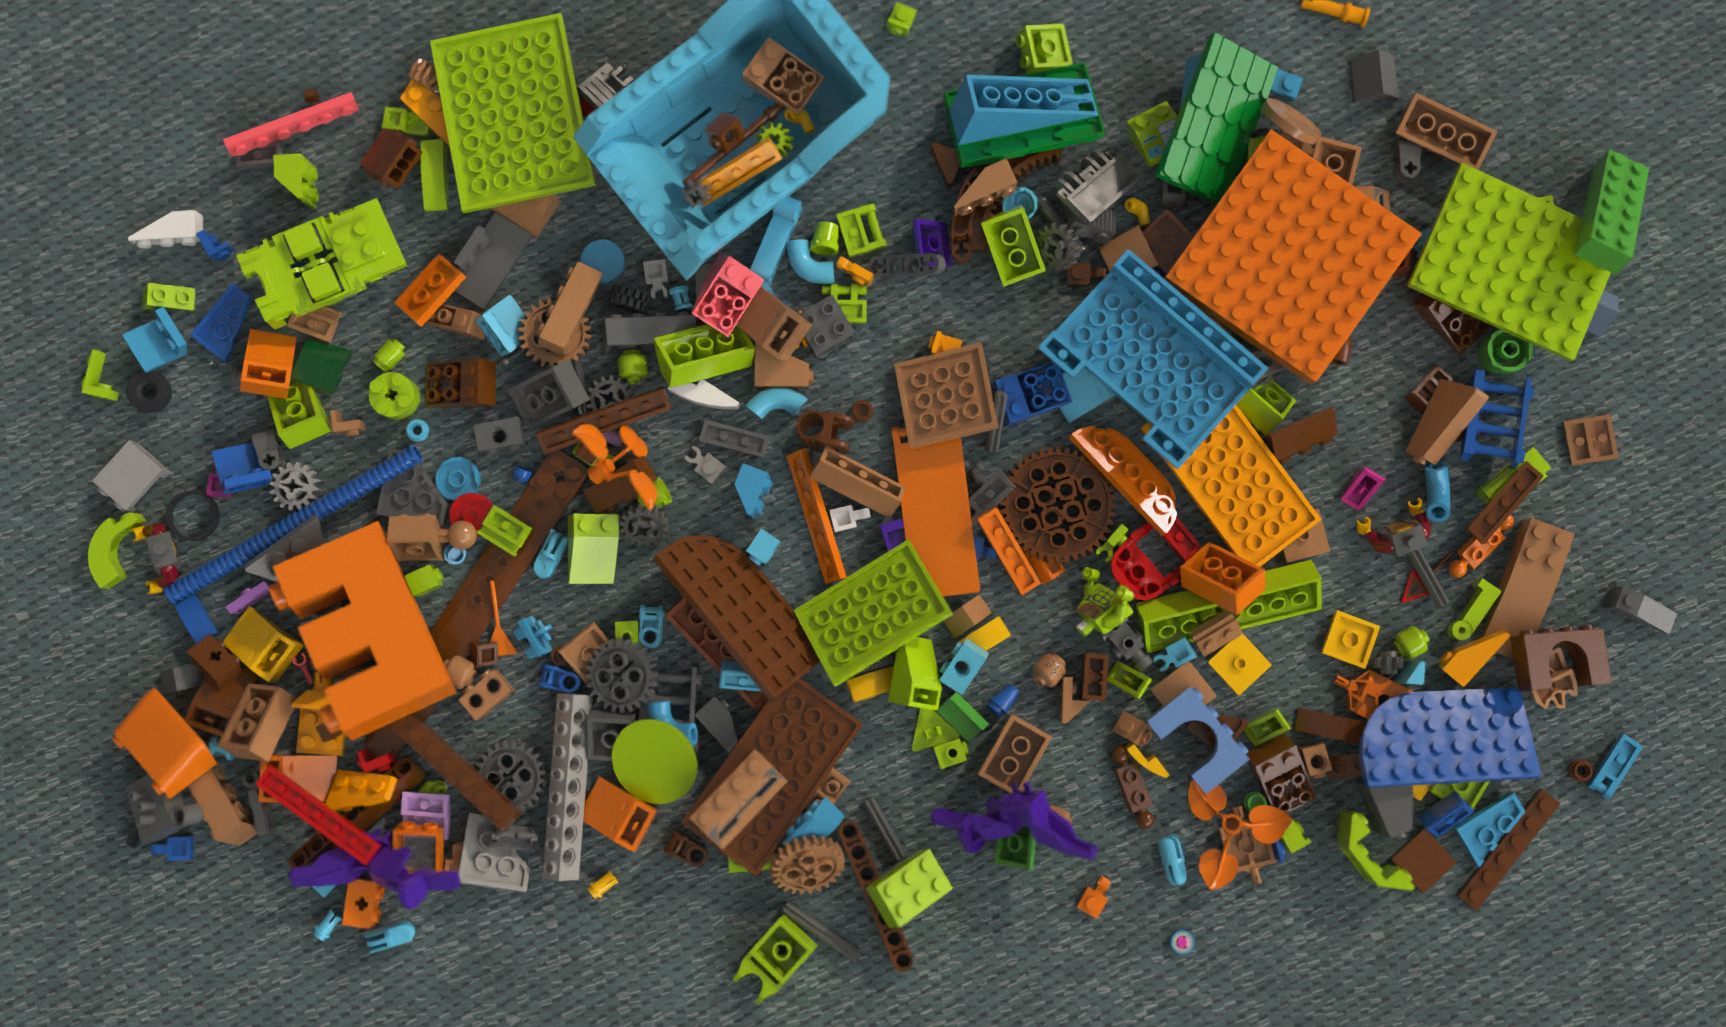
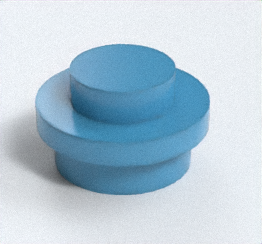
M449 543L443 551L444 559L450 564H459L466 557V549H456Z

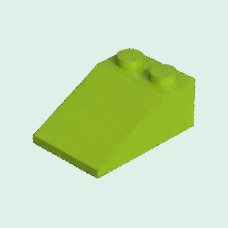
M290 379L287 399L267 396L278 435L289 449L332 432L329 427L328 417L315 388L291 381Z
M572 514L568 516V584H614L619 541V515Z

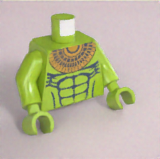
M1085 567L1082 570V577L1088 580L1084 587L1083 599L1077 607V612L1083 620L1076 626V629L1085 637L1093 629L1102 634H1107L1116 626L1121 625L1133 613L1127 601H1131L1134 594L1128 587L1121 585L1117 588L1116 593L1100 583L1095 585L1094 581H1097L1100 577L1099 571L1089 567Z

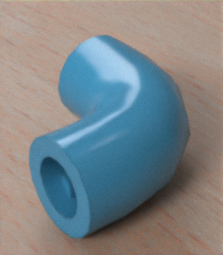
M1438 461L1436 465L1427 463L1424 466L1427 493L1426 513L1430 520L1442 522L1450 516L1448 465L1443 461Z
M669 700L647 703L649 719L671 724L686 736L692 746L696 745L698 739L696 725L694 723L676 722L671 715Z

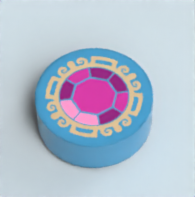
M1176 930L1170 937V945L1177 953L1186 954L1193 949L1194 939L1186 930Z

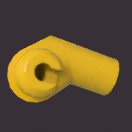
M788 109L785 111V119L792 123L800 124L806 135L816 131L806 110L802 109L799 115Z
M1129 198L1125 201V208L1138 216L1140 227L1151 224L1148 208L1145 203L1136 198Z

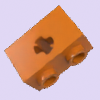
M361 876L352 883H348L342 925L368 929L375 926L381 917V909H378L379 900H382L385 888L375 883L372 878ZM365 898V902H368V905L365 906L361 899Z

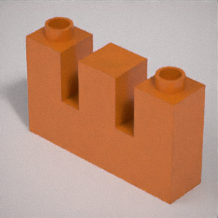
M378 521L273 566L279 582L268 587L280 611L290 607L302 619L349 598L351 604L298 627L315 669L325 679L373 658L376 659L378 664L369 670L324 689L330 704L320 708V712L331 734L342 730L353 741L457 693L405 579L402 568L387 543V535Z

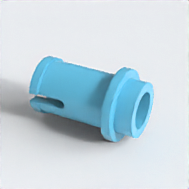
M329 910L319 926L314 927L315 931L313 934L318 939L325 941L326 938H330L331 931L342 919L337 914L330 921L335 915V911Z

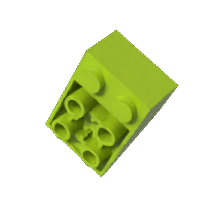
M916 637L897 649L888 702L938 711L942 686L932 640Z

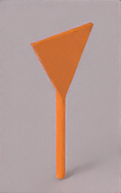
M491 580L490 589L496 627L490 642H498V656L518 654L500 627L495 584Z

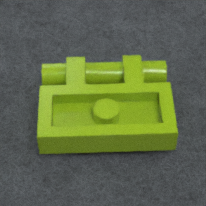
M838 284L822 286V295L834 296L850 324H866L867 300H858V295H867V286H858V284H851V286H838ZM838 295H851V300H838Z

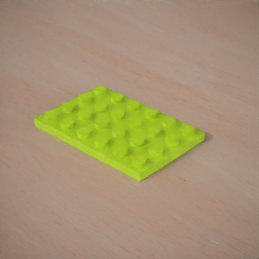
M909 539L793 610L835 687L953 615Z

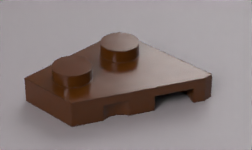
M1220 714L1216 718L1221 725L1226 723L1234 734L1231 737L1234 741L1249 723L1247 720ZM1190 720L1185 728L1214 750L1215 736L1212 729L1205 722Z

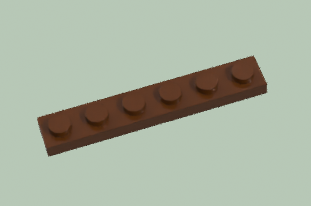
M664 386L537 431L536 437L545 455L581 442L580 439L572 435V432L581 425H593L603 434L670 410L672 406Z
M1539 789L1524 807L1525 813L1508 833L1501 837L1496 843L1498 846L1493 852H1489L1483 864L1475 870L1456 896L1473 910L1477 911L1555 812L1560 803L1543 789Z

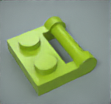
M875 204L865 205L836 214L849 258L887 247V242L882 237L875 215L877 211ZM860 216H867L875 242L868 243Z

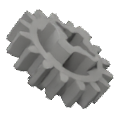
M296 462L295 466L292 463H287V469L280 466V474L273 473L272 476L276 478V481H272L269 484L274 486L275 489L271 490L270 494L277 495L273 501L276 503L281 502V508L286 509L288 507L290 511H295L296 507L298 510L304 509V505L311 506V499H318L315 492H320L321 489L317 488L316 484H319L321 480L314 479L317 472L310 471V466L304 465L302 467V463ZM304 475L308 479L309 484L305 482ZM298 484L299 486H302L303 488H298V489L295 488V489H292V488L288 487V485L293 486V485ZM282 489L285 491L286 497L283 495Z

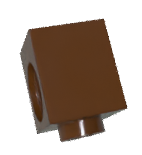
M721 112L705 129L709 138V144L714 149L727 153L746 135L739 118Z

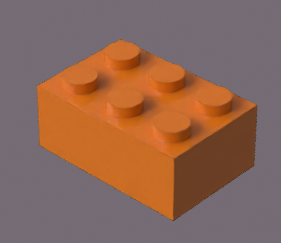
M1211 542L1203 546L1180 567L1183 588L1235 615H1238L1266 589L1264 568Z

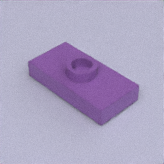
M263 581L254 588L249 587L240 593L241 597L227 605L226 609L231 614L242 613L249 606L270 594L268 586L272 585V583Z

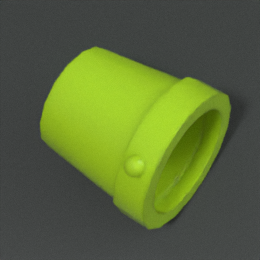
M818 222L813 239L810 242V251L822 256L837 255L839 248L838 226L831 222Z
M657 477L658 480L653 482L657 489V499L654 506L659 508L671 504L672 497L661 478ZM636 493L638 502H640L642 506H645L639 494Z

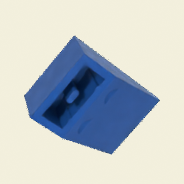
M1054 362L995 380L990 385L993 397L996 391H1005L1007 393L1003 420L1004 427L1029 420L1072 403L1061 369Z

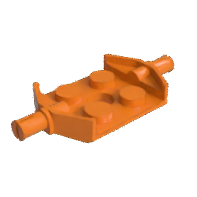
M1367 670L1356 679L1350 681L1337 675L1336 680L1333 682L1347 691L1348 711L1354 712L1366 719L1380 706L1378 703L1380 695H1386L1391 699L1401 694L1414 692L1371 670Z

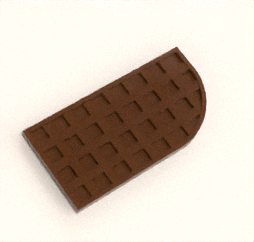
M694 535L678 539L657 553L652 559L770 702L821 662L793 609L756 564L748 558V555L734 545L715 537Z

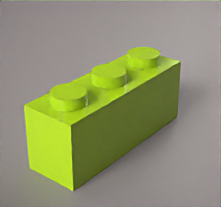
M1534 447L1526 449L1523 462L1527 461L1544 476L1539 481L1541 482L1547 477L1546 472L1551 467ZM1510 463L1479 487L1475 491L1476 494L1487 504L1522 463L1515 470L1510 469Z

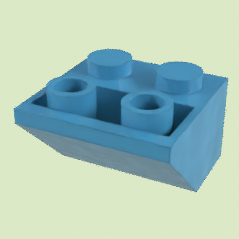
M743 463L734 485L750 518L755 519L756 515H761L765 504L762 501L764 494H769L773 482L770 480L769 473Z
M826 797L820 802L815 800L807 808V811L803 815L800 814L795 823L785 832L787 837L782 844L785 847L786 842L793 844L794 838L802 841L803 836L810 839L812 835H815V838L819 839L823 835L826 838L840 824L845 815Z

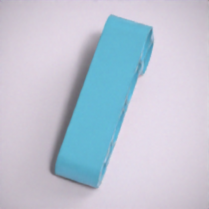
M789 196L773 208V217L750 268L752 272L764 279L763 283L767 282L769 286L802 211L801 201Z

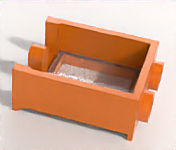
M405 821L393 830V850L408 847L411 852L410 858L404 865L409 874L418 872L421 868L431 871H444L445 826L438 825L435 822L420 825L412 821Z

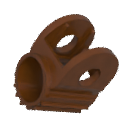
M811 409V411H805L803 415H800L799 420H796L797 434L805 448L818 452L823 451L827 446L841 454L849 453L850 446L844 443V440H838L837 435L838 429L850 430L854 427L855 421L851 417L832 412L820 413L818 410L813 411ZM811 426H823L819 434L811 437L805 436L806 431Z

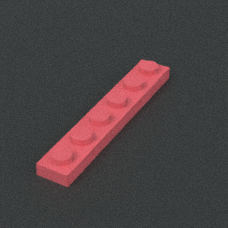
M352 92L230 136L223 139L232 157L241 156L258 147H266L274 141L287 139L293 134L309 131L312 127L320 124H328L336 118L352 115L359 108Z

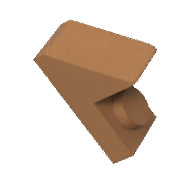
M1063 677L1061 679V723H1068L1090 702L1088 700H1072V696H1076V682H1073V677Z

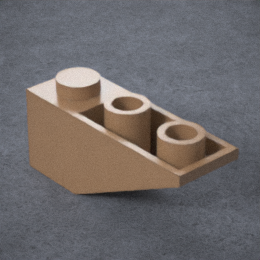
M1007 159L985 167L954 205V216L959 214L961 216L967 215L975 207L980 205L982 207L988 206L994 202V199L1001 196L1006 198L1015 192L1017 180Z
M442 304L430 319L425 322V324L480 340L485 338L484 332L475 321L481 314L472 310Z

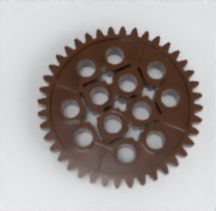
M1057 446L1055 452H1053L1051 447H1048L1046 453L1040 448L1038 456L1032 451L1030 459L1024 456L1022 458L1023 464L1016 462L1017 470L1011 468L1009 471L1012 476L1007 477L1016 488L998 506L1004 507L1000 511L1001 515L1006 516L1004 520L1006 524L1008 523L1014 538L1017 539L1018 545H1023V553L1028 549L1030 550V558L1037 553L1038 561L1046 557V563H1050L1052 558H1054L1055 564H1059L1062 558L1063 562L1067 564L1069 557H1071L1073 562H1076L1078 555L1082 559L1086 557L1085 551L1091 555L1094 552L1092 546L1098 549L1100 547L1098 540L1101 542L1106 541V537L1103 534L1109 535L1111 533L1107 526L1114 525L1110 518H1115L1117 515L1111 511L1117 507L1111 501L1117 497L1110 495V492L1115 488L1107 487L1110 481L1103 478L1104 475L1098 471L1096 466L1092 465L1090 460H1085L1086 456L1084 454L1078 457L1077 449L1070 454L1069 447H1066L1064 452H1061L1060 446ZM1054 465H1059L1063 468L1062 475H1057L1053 472ZM1034 471L1039 472L1042 475V480H1033L1031 473ZM1048 479L1051 482H1058L1054 485L1053 489L1051 486H1043L1048 482ZM1088 480L1091 483V490L1083 489L1081 481ZM1065 486L1069 488L1070 496H1063L1060 493V487ZM1039 493H1046L1049 501L1047 503L1041 502L1038 499ZM1077 494L1079 497L1083 496L1084 498L1081 504L1079 501L1074 500ZM1024 499L1028 507L1020 509L1017 506V500ZM1056 501L1057 503H1065L1060 509L1058 507H1051ZM1093 501L1097 503L1098 511H1091L1088 508V502ZM1034 506L1036 507V509H1041L1039 517H1037L1036 514L1031 513V511L1034 509ZM1067 508H1074L1077 512V517H1069L1066 512ZM1052 514L1056 519L1055 524H1048L1045 520V515ZM1024 521H1032L1034 523V530H1026L1023 525ZM1062 521L1064 524H1072L1067 529V532H1065V529H1057L1062 524ZM1074 529L1083 531V539L1075 538L1073 534ZM1053 535H1058L1062 538L1063 543L1061 546L1053 544Z

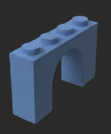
M1187 686L1149 716L1146 722L1160 739L1165 738L1179 725L1190 720L1205 722L1212 729L1215 736V747L1212 754L1189 773L1207 794L1250 760L1246 755L1249 751L1241 741L1236 743L1231 736L1234 733L1226 723L1223 725L1219 723L1216 719L1219 715L1211 705L1205 706L1201 701L1204 696L1196 687L1191 689V687Z

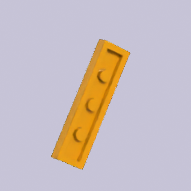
M769 137L701 178V183L710 185L706 193L711 194L710 200L704 199L705 206L782 160V155ZM695 190V194L697 196L699 195V191Z

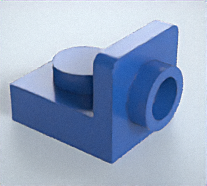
M204 229L196 233L208 256L215 261L226 260L231 256L230 253L235 251L234 247L228 242L221 244L214 233L210 234Z

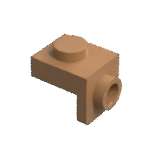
M337 410L330 411L331 416L328 418V423L334 433L338 435L345 434L346 437L359 436V432L366 431L365 422L359 419L342 422L341 412Z
M1123 711L1112 731L1142 748L1144 744L1149 742L1153 729L1147 723Z

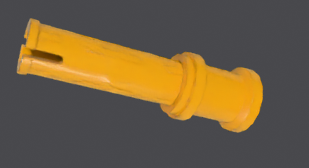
M1302 0L1300 6L1302 9L1341 18L1340 20L1344 23L1349 21L1360 24V27L1363 28L1370 13L1369 7L1364 9L1352 6L1350 2L1344 5L1328 0Z

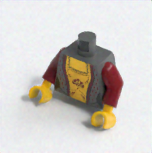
M1417 498L1418 505H1411L1410 501H1408L1410 514L1415 515L1414 517L1375 531H1371L1370 518L1364 517V524L1357 520V532L1365 535V538L1376 552L1401 556L1427 546L1426 539L1431 534V525L1426 514L1423 513L1422 500Z
M161 523L132 528L130 532L133 531L135 533V539H132L134 542L146 539L153 567L159 575L157 580L145 582V586H149L147 594L161 593L163 587L175 581L178 573L183 572L173 533L171 531L166 532L165 526Z

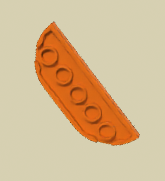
M1089 426L1072 433L1069 439L1163 537L1173 525L1177 513L1175 511V493L1165 476L1127 437L1118 431L1110 428L1106 430Z

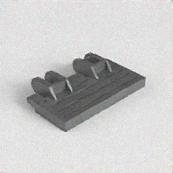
M607 62L577 87V91L597 110L635 81L638 76L633 73L622 82L618 77L626 72L628 66L623 63L614 70Z
M1112 148L1105 152V154L1101 153L1099 149H1095L1090 152V157L1082 158V165L1085 167L1084 171L1078 176L1074 175L1072 171L1065 172L1063 179H1057L1054 186L1058 190L1056 196L1086 226H1089L1137 185L1144 176L1121 153L1117 154Z

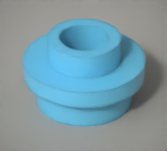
M415 419L407 425L406 434L412 441L421 442L427 438L429 427L426 422ZM417 427L422 429L419 435H416L414 432Z

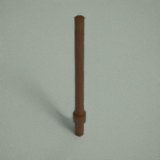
M777 103L774 106L767 107L763 111V115L744 129L746 135L729 153L722 150L717 151L682 180L683 185L689 187V179L693 182L697 181L768 122H773L779 117L778 114L785 107Z

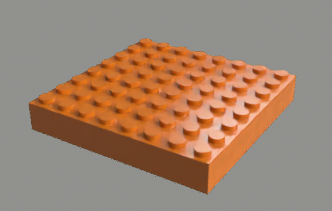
M1271 129L1164 280L1197 307L1257 349L1263 351L1307 384L1312 385L1321 377L1422 233Z

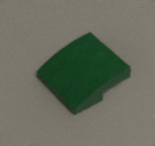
M308 338L295 363L290 379L291 381L333 394L343 378L342 372L352 356L351 350Z

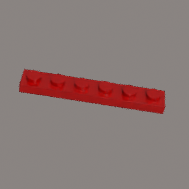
M273 765L267 767L255 784L364 865L370 863L382 846Z

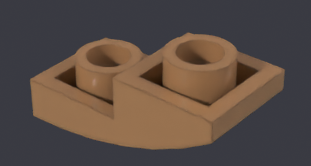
M832 768L805 808L807 809L815 800L820 802L824 797L834 804L851 781Z

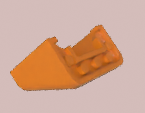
M156 688L149 690L113 731L115 735L112 738L113 742L119 749L125 747L154 780L151 786L159 795L164 793L169 799L217 764L202 740Z

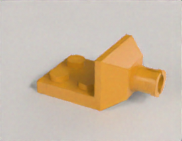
M315 672L313 690H307L292 703V708H300L296 753L344 756L345 734L331 741L323 742L315 728L324 723L320 708L330 704L324 689L332 686V677L325 679L319 672Z

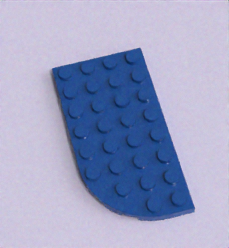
M1518 687L1401 694L1389 699L1374 710L1367 719L1363 735L1360 737L1359 760L1365 788L1534 779L1541 777L1522 694L1518 692Z

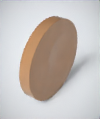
M1268 98L1262 105L1263 113L1280 128L1283 134H1290L1309 144H1315L1321 137V132L1317 126L1289 105L1272 98Z

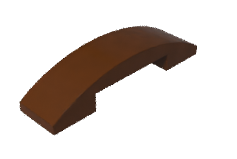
M1298 708L1294 730L1359 744L1366 722Z

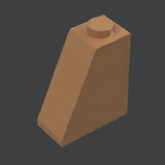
M755 341L756 389L772 387L809 389V384H814V370H810L808 363L793 356H790L787 361L778 360Z

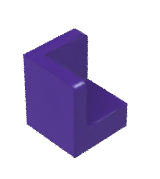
M902 518L880 525L887 551L906 541Z

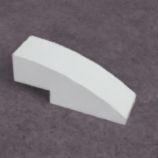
M700 380L697 386L693 383H688L674 388L668 387L671 393L697 405L717 409H739L741 406L738 401L705 380Z

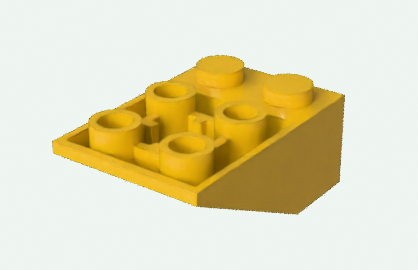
M251 606L246 609L223 641L226 647L236 654L248 668L267 682H278L292 663L293 657H296L304 646L303 643Z

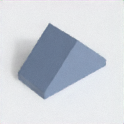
M1603 291L1587 332L1598 337L1602 336L1619 313L1618 296Z

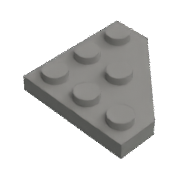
M469 813L458 869L461 879L460 884L526 893L530 872L528 865L525 861L523 862L516 850L489 848L490 825L494 824L485 815Z

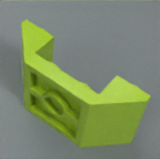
M1346 809L1340 811L1337 845L1362 877L1377 886L1413 890L1415 887L1410 882L1413 878L1404 868L1400 869L1398 866L1389 864L1381 868L1375 861L1371 862L1367 857L1369 853L1361 843L1357 844L1359 840L1371 832L1366 826L1369 824L1366 818L1361 813L1357 814L1354 811Z

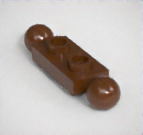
M1117 746L1112 750L1111 756L1113 761L1119 764L1120 767L1113 770L1129 813L1137 811V825L1140 828L1148 829L1154 824V816L1146 810V807L1153 804L1137 762L1128 763L1130 753L1126 747Z

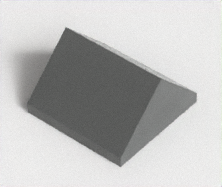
M1376 50L1350 59L1354 103L1399 99L1394 55Z

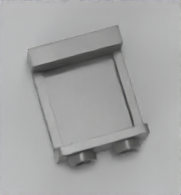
M129 440L92 481L98 486L97 490L102 495L110 496L114 500L113 504L119 510L134 512L137 509L134 505L159 477L166 478L170 471L139 443Z

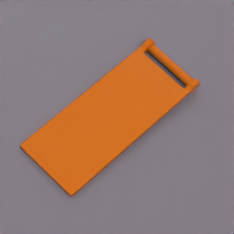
M892 427L898 482L906 487L901 500L905 539H909L943 597L980 592L961 438L911 449L909 443H901V437L907 436L906 427Z

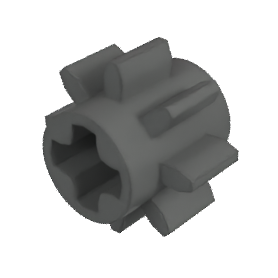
M701 178L695 182L689 179V188L683 187L682 192L687 194L683 202H689L692 204V208L695 205L704 207V199L710 200L711 194L706 193L710 185L701 183ZM695 190L699 191L698 196H694Z
M1379 651L1380 657H1374V668H1380V674H1398L1397 668H1403V657H1397V651Z

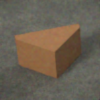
M977 595L954 611L953 615L943 620L954 638H957L992 612L982 597Z

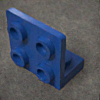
M253 442L212 451L211 455L223 495L269 485L271 482L270 469L265 470L260 466Z

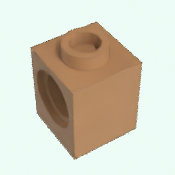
M1315 743L1297 748L1308 776L1317 779L1326 776V772L1332 770L1324 743ZM1317 755L1320 762L1317 767L1313 768L1310 761L1313 756Z

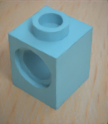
M761 529L746 550L750 554L748 558L758 565L761 562L767 564L781 541Z

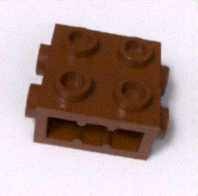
M383 128L360 165L367 169L365 174L372 179L380 182L387 188L389 185H392L399 189L423 152L416 147L417 142L407 135H403L396 129L391 132Z

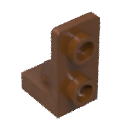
M1359 753L1328 756L1332 768L1331 771H1328L1330 780L1362 776Z

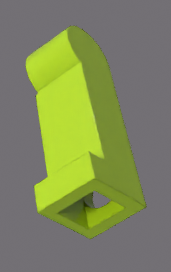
M1476 578L1472 587L1477 590L1458 619L1448 625L1447 632L1449 636L1455 640L1468 639L1502 591L1485 579Z

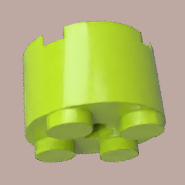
M387 372L381 374L370 383L369 401L376 412L389 419L404 420L414 414L420 403V391L417 385L400 373ZM394 393H398V395L395 396V400H392Z

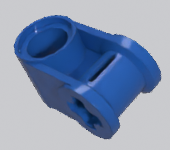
M542 663V675L540 681H537L536 684L547 689L575 693L582 688L583 680L575 672ZM570 676L576 681L572 689L566 685V680Z

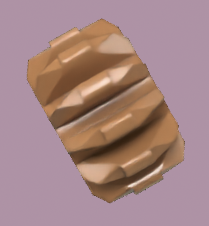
M416 60L408 73L409 78L438 95L440 92L435 65L427 60Z

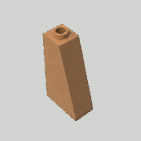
M1440 379L1405 452L1413 457L1412 461L1423 466L1426 463L1436 465L1487 402L1489 396L1478 388Z

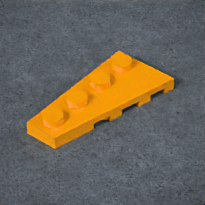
M411 80L400 97L401 101L430 127L437 136L443 139L450 148L441 97Z

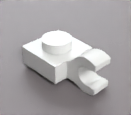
M852 505L830 510L835 533L856 528V520L871 517L869 508L853 511Z

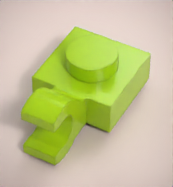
M1121 524L1106 543L1097 549L1095 555L1098 556L1100 552L1106 551L1108 558L1104 562L1109 563L1113 557L1112 549L1115 545L1120 547L1128 537L1125 534L1129 529Z

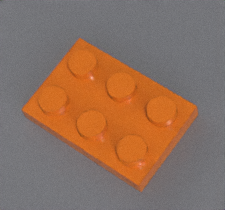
M438 253L394 303L422 327L455 289L460 286L466 276Z

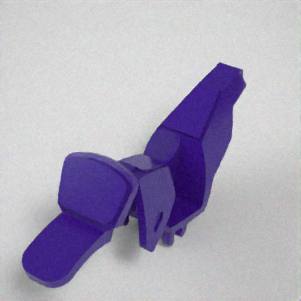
M1015 782L1012 785V794L1008 798V795L1004 794L1001 797L1002 801L990 797L985 802L987 809L985 816L978 814L972 816L971 812L955 813L943 808H936L931 813L930 819L932 822L944 827L958 829V837L962 846L970 854L979 851L983 847L985 840L1012 836L1022 826L1026 825L1029 826L1035 841L1067 856L1070 855L1092 861L1098 853L1096 845L1078 839L1071 823L1049 807L1044 789L1031 790L1028 782L1023 784L1025 791H1020L1018 783Z
M380 828L376 829L373 834L365 832L382 845L368 865H364L339 847L323 853L312 866L292 868L291 872L288 873V878L293 887H321L352 883L367 870L375 883L397 892L401 905L408 910L414 909L426 898L428 890H456L460 887L461 883L460 876L455 871H431L421 868L418 872L409 874L404 866L411 856L409 848L404 847L392 850L389 842L392 837L391 832L388 831L384 837H380L379 835L382 833Z

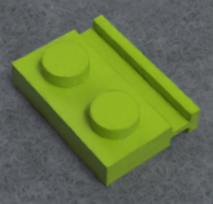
M493 505L482 523V528L477 533L511 555L516 556L519 547H522L533 528L498 506Z

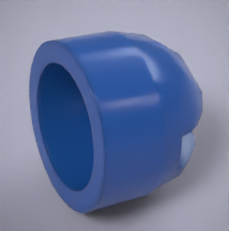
M516 465L513 470V478L515 481L520 478V484L526 483L532 475L531 470L520 465Z

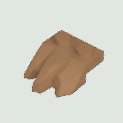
M1555 645L1549 655L1552 688L1528 691L1535 702L1544 709L1549 706L1550 701L1558 709L1566 708L1565 695L1568 693L1571 696H1578L1577 682L1573 670L1567 667L1560 646Z

